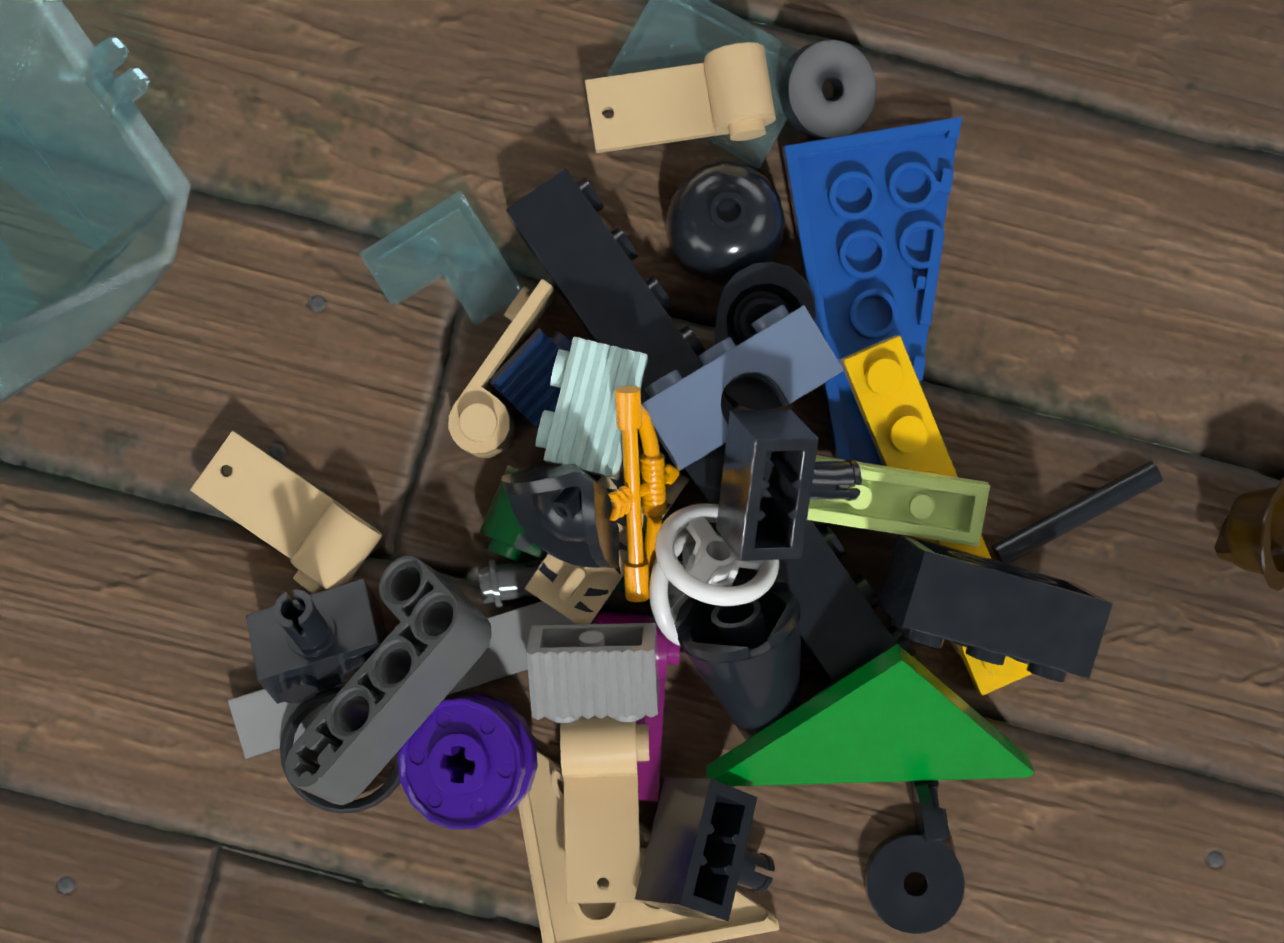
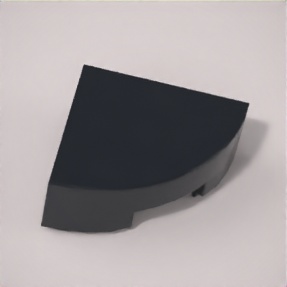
M938 780L910 781L916 832L925 842L948 840V836H950L946 809L939 807Z

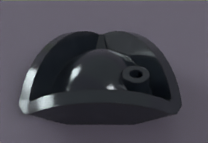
M576 464L537 466L502 476L501 480L505 492L509 496V501L518 523L529 538L542 550L571 565L588 568H619V527L616 520H609L612 504L607 489Z

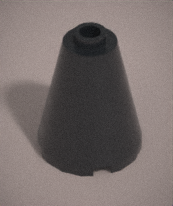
M757 573L737 574L732 587L749 582ZM777 576L773 585L764 595L742 605L718 606L701 602L692 597H689L684 602L674 622L679 644L745 740H748L801 706V608L796 594L789 590L788 583Z

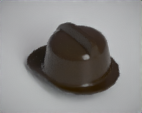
M1284 477L1277 487L1249 491L1236 497L1229 515L1223 522L1214 546L1217 557L1233 562L1234 565L1245 571L1264 575L1269 588L1275 591H1279L1284 587Z

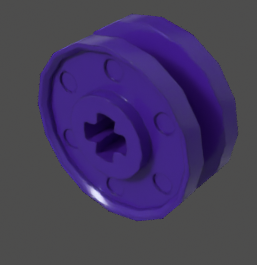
M486 694L462 695L453 699L442 700L398 752L399 780L410 804L428 821L451 830L476 829L516 809L530 792L538 768L536 740L525 718L503 700ZM463 751H465V757L468 760L475 761V770L471 771V763L462 761L461 754Z

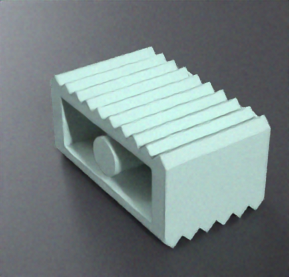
M573 337L570 352L558 350L550 386L561 388L555 412L543 411L535 444L536 447L546 449L543 459L546 463L553 465L576 464L587 473L619 480L623 464L622 430L618 429L616 425L615 389L621 386H637L641 390L648 361L647 354L579 337Z

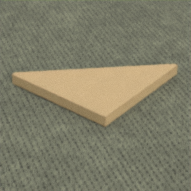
M537 750L538 768L530 792L520 802L518 807L543 943H712L780 930L778 919L774 914L738 889H736L729 922L681 916L643 902L566 904L564 777L562 776L561 766ZM639 821L641 874L652 829Z

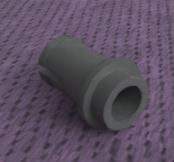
M534 558L496 565L495 559L489 560V566L478 568L483 604L495 602L496 607L499 608L503 607L502 601L533 596L532 593L524 588L544 559Z

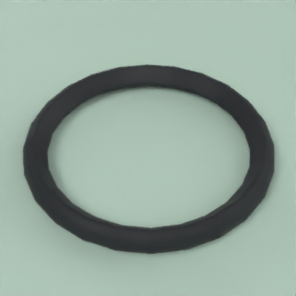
M343 687L329 688L318 692L313 698L302 702L290 715L282 731L280 743L281 765L286 778L285 762L288 752L293 746L295 733L300 723L312 710L332 701ZM398 753L396 764L390 777L378 790L344 805L333 804L296 787L291 782L289 783L300 797L309 804L324 811L341 814L361 812L375 807L384 801L400 785Z

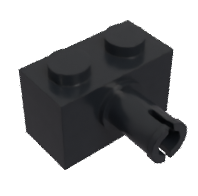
M730 410L716 529L740 561L802 559L810 500L845 499L847 501H854L860 495L858 488H849L851 484H862L861 470L857 461L847 459L845 461L815 462L819 438L792 410Z
M364 578L312 595L303 590L295 589L293 590V595L296 600L293 601L288 593L285 592L279 596L273 607L246 615L257 681L277 704L282 702H304L313 698L320 690L342 683L346 684L388 637L381 605Z
M665 778L635 900L681 916L729 922L737 885L746 887L752 892L761 893L769 887L773 878L754 871L755 868L759 867L775 872V864L771 856L746 848L758 797L711 778Z

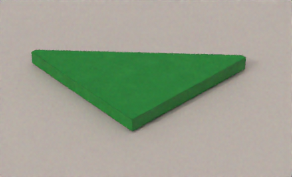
M898 644L706 766L708 778L731 787L1028 778L1035 774L1029 756Z

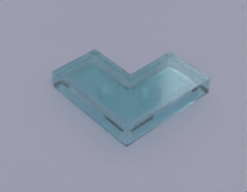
M462 191L452 195L359 253L393 307L444 276L474 325L479 324L511 304L522 289Z

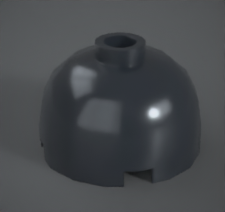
M724 161L703 166L681 182L670 199L665 229L670 251L684 270L694 276L696 274L704 280L713 281L715 284L726 285L736 272L753 263L772 261L782 244L786 220L780 196L767 177L748 165Z

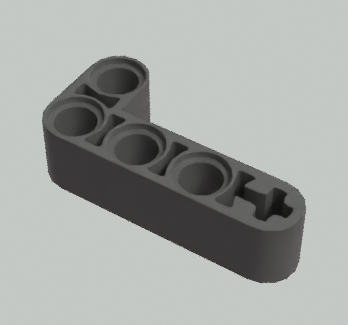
M404 556L392 562L384 571L379 584V595L383 603L401 622L296 740L287 755L285 772L289 782L333 804L344 805L350 803L365 790L483 655L490 643L492 631L487 617L453 582L414 556Z

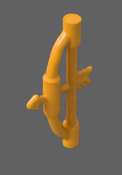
M621 386L615 389L616 425L618 429L622 430L624 486L608 493V496L613 501L609 520L615 521L626 514L628 560L624 562L625 596L628 601L643 602L649 599V576L656 559V537L662 525V516L667 513L666 487L671 488L674 485L680 472L671 464L665 465V457L659 450L658 439L650 414L641 405L640 388L637 386ZM638 431H639V434H640V438H641V442H642V447H643V454L640 455V471H639ZM642 513L645 516H647L644 546L642 533Z

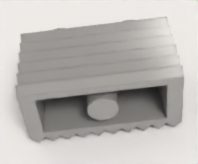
M656 623L531 626L526 656L533 718L539 720L546 717L557 723H571L583 716L587 719L593 716L601 719L608 715L620 722H633L643 718L645 715L652 718L658 714L659 667Z

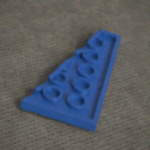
M962 117L784 146L782 153L803 275L815 300V324L838 361L880 341L898 335L903 341L919 383L923 380L926 357H924L928 330L932 321L945 235L943 231L948 196L952 188L953 163ZM843 371L822 384L835 458L843 460L854 459L857 462L882 465Z

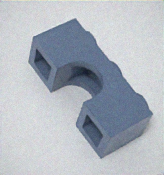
M784 305L779 306L752 324L757 332L753 337L738 346H735L731 337L698 356L704 366L682 379L679 372L674 370L645 388L650 399L641 405L649 412L656 435L678 472L726 443L728 424L722 414L721 397L724 388L732 381L744 377L762 380L772 388L782 406L786 407L844 371L805 306L790 314Z

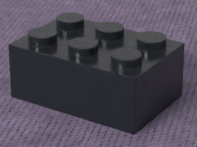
M901 534L897 536L877 602L893 618L891 625L905 630L904 637L930 647L942 648L944 639H947L955 644L966 647L965 653L967 655L996 665H1003L1005 657L1009 656L1016 661L1027 664L1026 670L1028 672L1057 682H1064L1067 673L1090 678L1113 603L1074 582Z

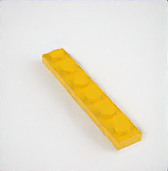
M894 335L839 359L883 466L958 477L900 336ZM982 535L979 547L915 537L991 559ZM957 644L975 690L981 696L1032 674L1026 670L1027 664L1016 661L1009 656L1005 657L1003 665H996L967 655L965 653L966 647Z

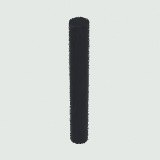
M1149 461L991 546L998 561L1009 564L1163 481L1162 475L1157 466L1152 461Z

